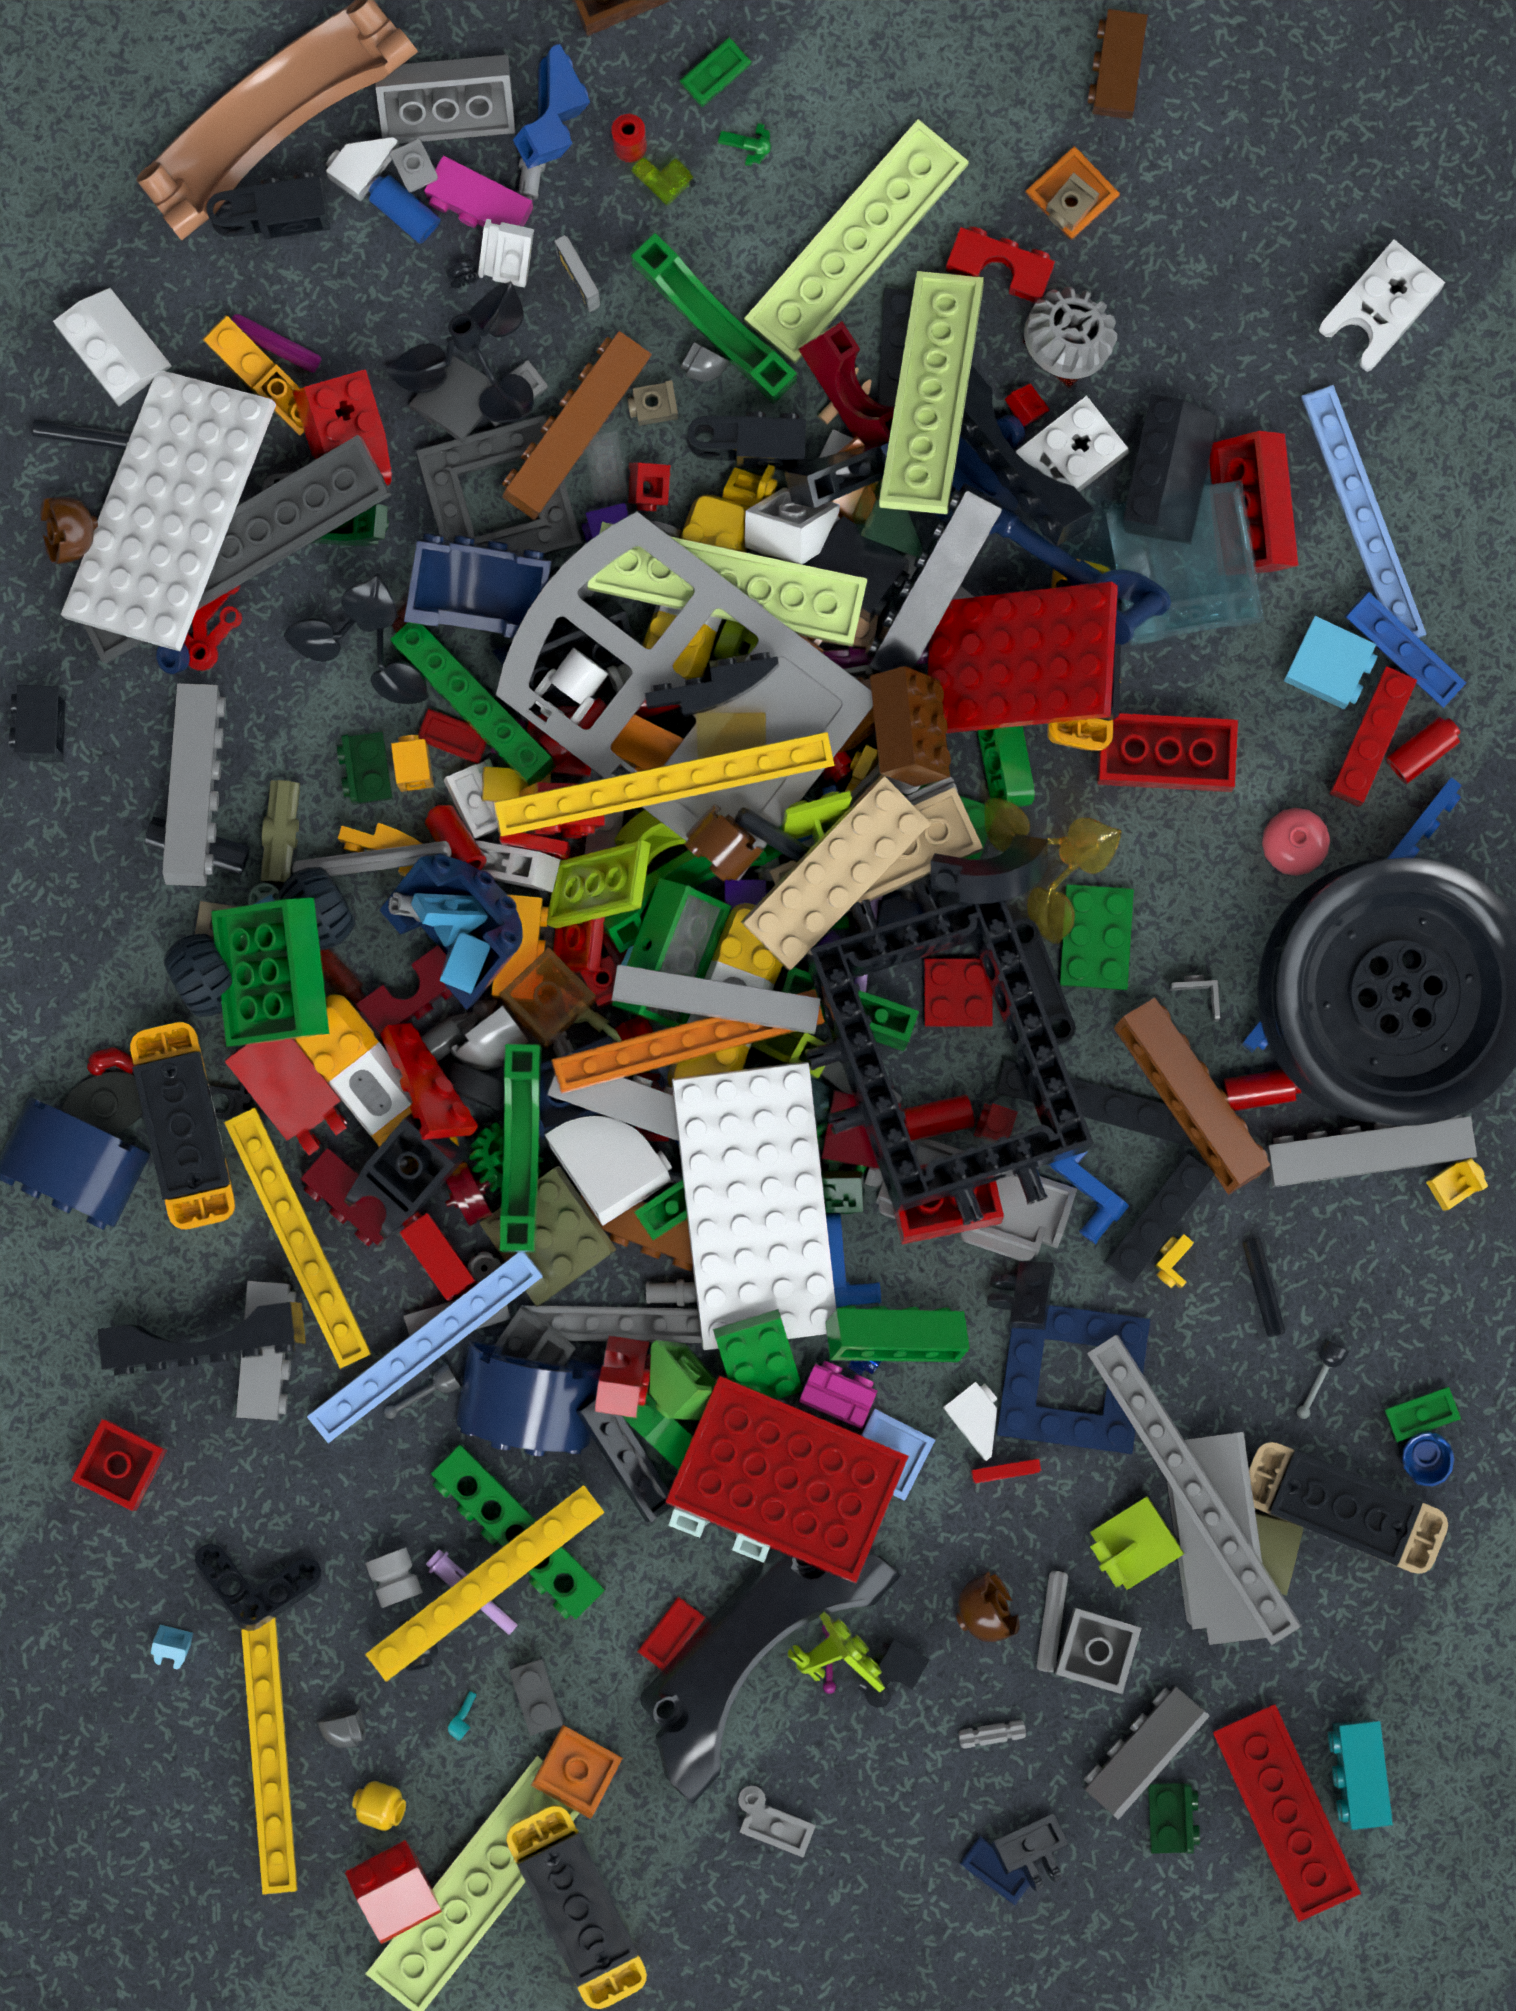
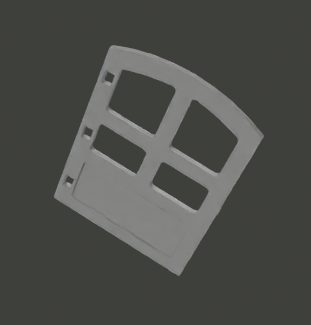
M638 512L615 523L586 543L564 563L544 586L527 611L513 638L496 692L500 699L603 778L614 777L615 775L612 773L620 765L630 773L638 772L611 751V744L646 700L645 693L652 692L651 686L671 683L672 688L685 686L686 679L673 670V664L716 609H722L754 633L759 639L758 644L744 662L750 661V655L770 652L771 657L778 656L779 667L757 687L740 698L721 707L693 715L696 718L695 726L664 766L822 732H828L834 758L873 707L872 691L762 608L763 606L753 598H749ZM637 546L643 548L690 584L695 590L694 595L651 649L641 646L578 597V591L597 573ZM559 617L568 619L632 669L630 678L588 730L579 727L529 687L539 654L555 621ZM536 701L552 712L547 722L529 710ZM825 768L647 805L642 808L685 841L688 840L686 833L713 804L722 808L717 814H722L724 817L729 814L735 818L738 810L745 807L780 828L783 823L785 809H788L793 803L801 801ZM750 833L756 839L752 846L754 848L762 846L764 849L767 843ZM744 873L737 879V881L741 879Z

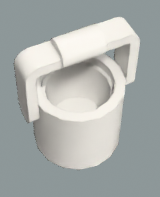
M572 648L558 669H551L534 692L542 697L549 686L553 684L579 703L580 707L570 719L578 725L593 705L594 699L591 697L608 673L586 655ZM538 701L535 702L541 707L540 712L546 717L552 714L550 710ZM548 701L549 704H551L554 708H556L558 711L564 714L561 710H559L557 707H555L552 703Z

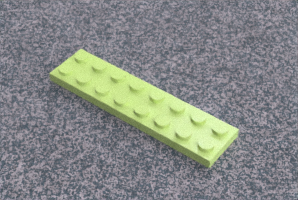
M918 119L744 318V322L796 364L802 357L798 349L823 333L968 166L969 161Z
M917 271L879 499L880 508L948 514L984 287L983 277Z
M602 522L600 533L614 524ZM671 537L749 598H753L763 606L762 608L796 634L853 647L867 584L866 578ZM638 546L607 565L588 582L587 586L588 590L680 610L684 608L695 592L690 584ZM716 609L711 614L712 617L738 622L722 609Z
M539 1756L534 1759L432 1890L442 1912L394 1937L366 1972V1975L411 2011H424L525 1883L507 1846L506 1835L509 1828L516 1822L552 1805L561 1806L566 1809L573 1821L579 1815V1812L530 1786L544 1761Z

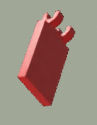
M294 1039L243 1045L225 1059V1063L286 1141L296 1136L309 1156L320 1148V1140L311 1131L320 1122L326 1120L335 1135H338L347 1128V1120L335 1107L341 1101V1098L325 1078L316 1071L313 1063Z

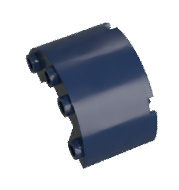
M424 533L423 539H418L416 543L404 621L437 627L438 623L498 632L502 633L505 637L514 638L527 611L548 583L551 561L543 558L544 552L524 549V553L507 550L508 544L503 542L488 541V545L483 546L474 544L475 538L455 535L454 541L443 540L444 536Z
M444 854L423 856L418 859L379 911L400 934L421 926L447 955L449 946L443 945L434 930V926L422 924V922L416 921L414 917L391 914L389 911L390 898L393 897L394 893L413 897L415 893L474 896L488 915L487 919L467 935L474 936L488 943L490 950L474 989L470 994L446 983L444 984L459 1002L468 1009L476 1003L517 952L522 943L523 928L516 910L517 905L495 883L493 876L487 871L478 870L466 862Z
M29 1096L0 1154V1181L11 1186L14 1185L15 1181L23 1184L21 1191L37 1199L43 1193L54 1199L51 1204L52 1206L69 1214L72 1208L89 1215L86 1222L105 1230L107 1224L115 1228L150 1154Z
M469 1341L456 1419L457 1425L461 1428V1433L491 1441V1447L496 1449L510 1450L511 1446L524 1448L525 1453L534 1456H544L545 1451H563L571 1454H580L583 1448L589 1446L591 1435L576 1413V1410L597 1394L603 1365L570 1359L568 1366L522 1359L502 1355L503 1347Z

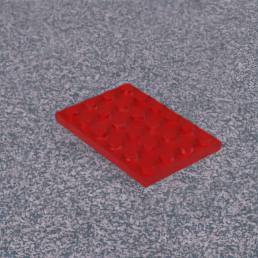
M1113 582L951 600L930 638L928 676L940 680L944 691L942 704L943 714L948 727L946 733L1111 717L1118 585Z
M719 1376L667 1497L666 1504L856 1584L909 1456Z

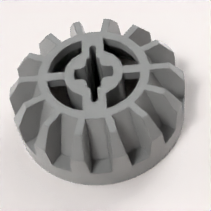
M1065 287L1061 293L1053 289L1047 292L1043 299H1038L1028 315L1024 327L1025 344L1035 362L1047 372L1067 379L1084 378L1100 370L1111 355L1117 341V333L1113 330L1116 321L1114 316L1106 315L1107 305L1103 301L1096 304L1090 300L1091 292L1085 290L1079 295L1075 294L1073 287ZM1068 304L1081 306L1088 312L1084 313L1076 309L1071 310ZM1061 307L1065 314L1059 324L1055 326L1054 315ZM1098 325L1097 335L1090 341L1087 335Z

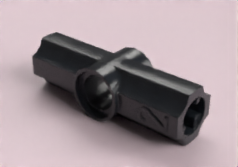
M153 816L146 832L145 845L164 851L167 820ZM216 836V842L209 845V854L214 855V867L242 875L249 858L250 847Z

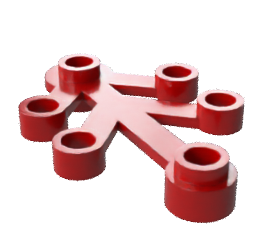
M240 585L196 610L192 620L193 637L187 633L184 641L189 651V666L197 671L211 669L218 660L217 646L232 628H236L241 624V612L234 607L228 606L220 612L221 622L209 635L207 632L209 620L230 595L239 591ZM235 612V620L232 623H228L226 620L227 614ZM204 648L205 656L198 660L196 652L198 649Z

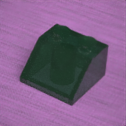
M883 480L865 486L852 514L860 536L917 557L922 549V545L908 511L880 508L879 499Z

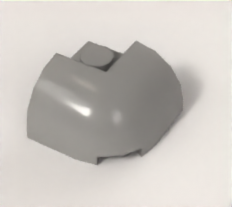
M502 1006L465 1035L468 1041L460 1047L456 1044L450 1051L464 1066L477 1071H491L503 1065L502 1062L505 1060V1044L525 1045L529 1041Z

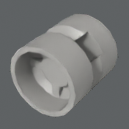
M407 1548L365 1563L372 1581L379 1582L375 1592L381 1608L423 1593L417 1575L409 1573L412 1561Z

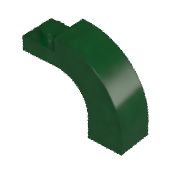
M376 504L311 543L341 546L378 545L379 540H385V533L388 529V506Z

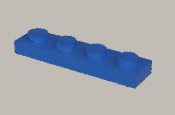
M1366 592L1344 616L1364 636L1376 644V647L1406 675L1417 679L1416 684L1441 707L1444 708L1466 684L1458 674L1370 592Z

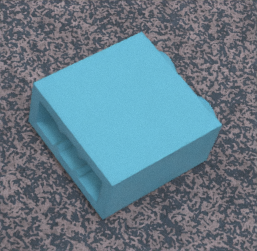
M1315 616L1286 674L1284 682L1345 710L1349 702L1353 704L1357 702L1364 687L1358 684L1363 672L1370 674L1378 656L1373 654L1376 644Z

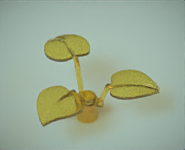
M991 798L985 804L986 832L990 842L999 851L1004 852L1008 849L1015 834L1026 836L1029 833L1030 822L1025 813L1015 804L1000 798ZM1082 817L1071 824L1068 837L1045 838L1048 839V845H1061L1059 850L1060 858L1064 863L1069 864L1049 885L1048 890L1043 887H1036L1031 891L1028 898L1029 918L1036 923L1041 936L1049 942L1059 944L1070 933L1075 920V912L1070 900L1063 893L1055 892L1057 886L1072 871L1079 867L1084 872L1090 874L1099 873L1104 870L1117 850L1122 833L1120 829L1107 826L1089 817Z

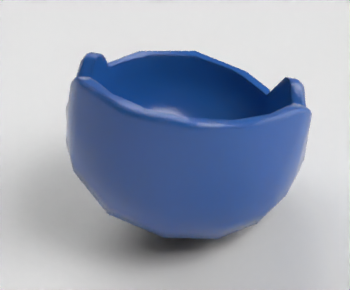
M1432 1431L1421 1432L1411 1437L1403 1447V1467L1416 1484L1433 1487L1444 1482L1451 1474L1454 1465V1453L1451 1445L1440 1434L1433 1433Z

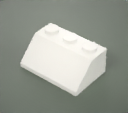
M111 288L80 300L53 321L59 332L118 407L151 383L154 376L160 371H166L171 367L168 360Z

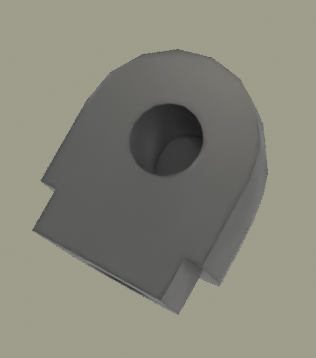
M692 342L679 368L686 371L685 376L700 382H706L720 377L730 362Z
M352 1709L324 1716L317 1720L323 1738L335 1747H356L360 1741L366 1739L361 1709Z

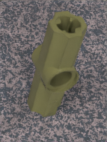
M271 780L268 812L267 816L264 817L262 828L264 853L261 882L283 885L291 876L293 852L298 844L296 832H299L297 812L300 783L285 780Z

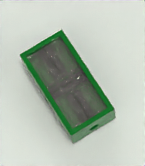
M659 878L626 966L704 979L731 906L689 886ZM619 1001L612 1002V1005L667 1028L687 1024L691 1014Z

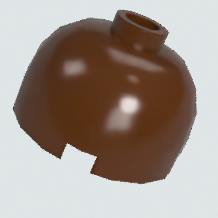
M72 497L43 499L40 517L41 521H46L48 537L43 535L50 561L52 563L55 562V564H61L81 559L93 544V531L98 527L96 516H90L87 507L78 499Z
M985 1572L975 1577L965 1585L958 1599L959 1612L956 1613V1618L959 1626L963 1631L968 1630L972 1636L985 1642L1005 1640L1016 1635L1020 1630L1019 1616L1017 1614L1012 1617L1006 1601L1013 1602L1005 1584L996 1574L990 1576V1572Z

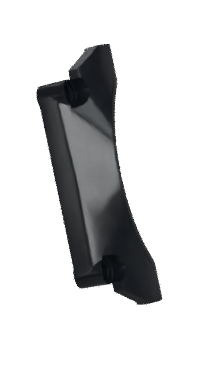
M773 1549L766 1556L764 1563L761 1562L641 1694L640 1702L642 1707L662 1727L655 1736L665 1777L671 1782L673 1787L694 1804L720 1776L722 1737L731 1706L750 1672L778 1642L804 1624L819 1618V1615L823 1612L830 1614L839 1610L875 1605L901 1575L872 1550L869 1551L855 1584Z

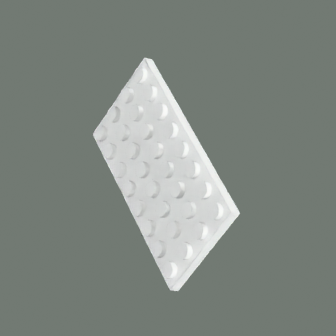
M163 370L154 376L98 518V527L93 531V544L83 556L61 612L64 618L181 651L276 407V403L272 399Z
M800 1062L672 1079L703 1350L718 1348L713 1329L776 1309L779 1310L788 1339L827 1334L825 1322L836 1310L809 1063Z

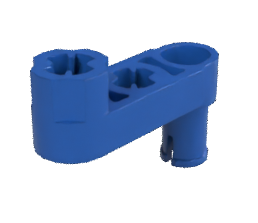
M1087 1151L1047 1164L1097 1203V1210L1079 1231L1096 1245L1112 1222H1118L1129 1208V1205L1078 1165L1087 1154Z
M826 1213L836 1309L846 1305L882 1303L880 1282L849 1285V1281L846 1282L841 1214Z

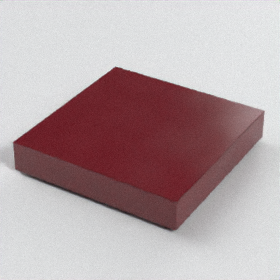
M834 1091L830 1113L856 1106L853 1094ZM828 1121L821 1159L879 1169L867 1132L862 1125L833 1134L831 1130L833 1124L829 1125Z

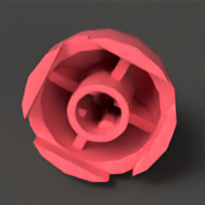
M1301 808L1283 810L1275 815L1266 826L1262 839L1264 855L1272 866L1283 874L1294 876L1310 873L1320 866L1328 854L1330 845L1328 828L1322 819L1310 810Z

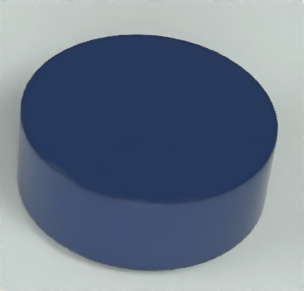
M1005 415L996 420L1002 435L1012 449L1023 443L1025 430L1019 419L1012 415Z
M184 643L181 651L162 646L157 648V662L164 672L175 674L184 671L188 667L190 656Z

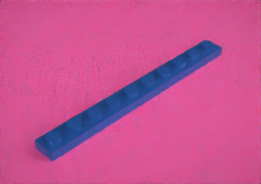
M1452 777L1449 779L1387 859L1414 858L1420 849L1415 845L1424 835L1429 839L1441 824L1436 820L1443 809L1450 812L1460 800L1461 796L1456 793L1462 786ZM1261 1021L1242 1044L1252 1053L1257 1046L1264 1050L1268 1045Z

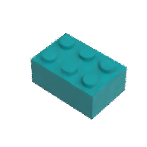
M1368 1719L1333 1723V1731L1328 1732V1743L1330 1752L1336 1753L1337 1765L1332 1766V1777L1334 1786L1341 1790L1342 1800H1336L1338 1821L1345 1823V1827L1351 1830L1392 1826L1393 1821L1381 1721Z

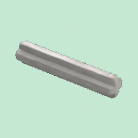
M1051 1571L1049 1573L1037 1659V1669L1044 1672H1054L1056 1667L1068 1574L1061 1571Z

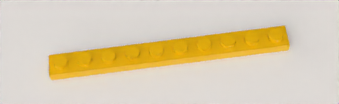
M822 732L493 802L499 834L500 836H506L834 766L828 732Z

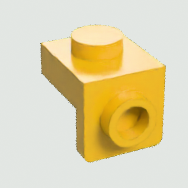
M768 465L763 477L734 467L724 487L722 498L745 504L749 507H753L775 493L778 480L773 479L775 466Z
M1472 1158L1454 1162L1426 1182L1443 1211L1451 1209L1474 1192L1482 1191L1488 1187L1482 1168Z
M1185 1234L1179 1239L1172 1236L1160 1249L1164 1256L1155 1265L1160 1270L1156 1274L1157 1277L1170 1288L1175 1284L1182 1288L1186 1284V1281L1172 1269L1194 1244Z

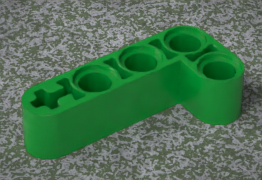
M1023 726L977 730L990 799L994 807L1005 809L1031 805L1034 800L1035 790Z

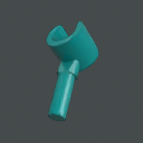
M471 1691L468 1692L460 1711H458L448 1726L449 1734L458 1741L471 1728L463 1721L477 1695Z

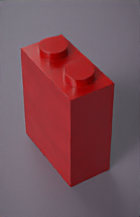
M418 1212L402 1223L405 1229L399 1232L447 1301H453L477 1283L428 1213L422 1216Z

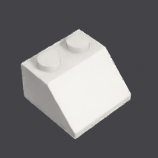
M784 487L746 510L745 548L758 551L762 556H773L787 562L803 565L821 552L840 511V505L828 502L819 507L811 508L793 504L789 489Z

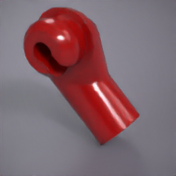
M115 1047L95 1051L88 1058L87 1069L95 1076L102 1075L105 1072V1068L113 1066L131 1075L134 1073L132 1056Z

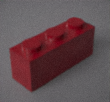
M327 1148L302 1176L301 1180L307 1184L303 1190L316 1202H319L322 1198L332 1206L328 1212L343 1225L348 1220L358 1229L354 1235L368 1247L373 1242L380 1247L387 1239L379 1235L386 1219V1208L383 1202L374 1196H364L351 1207L345 1204L344 1200L359 1175Z

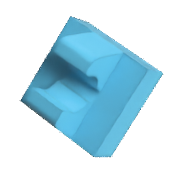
M160 1625L151 1649V1654L154 1655V1662L160 1665L163 1657L174 1659V1669H179L191 1646L193 1633Z

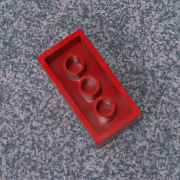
M1119 713V716L1113 720L1111 743L1105 749L1099 751L1097 785L1232 792L1235 788L1238 720Z

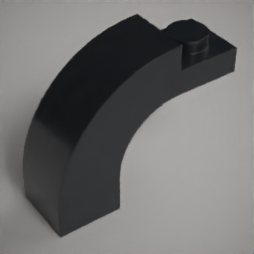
M1015 834L1006 851L998 856L981 860L934 853L931 859V889L960 893V902L975 904L995 903L1020 896L1036 886L1048 868V839Z

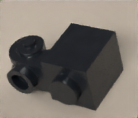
M895 1639L892 1640L891 1644L884 1641L874 1659L880 1662L878 1666L882 1673L878 1677L885 1689L879 1692L864 1678L857 1689L865 1694L870 1705L877 1708L884 1707L891 1700V1691L887 1685L897 1681L913 1690L930 1660Z

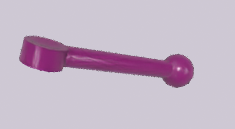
M823 1625L822 1630L823 1633L826 1634L827 1639L830 1635L826 1627ZM833 1663L826 1665V1682L823 1684V1690L827 1694H832L836 1690V1684L833 1682Z

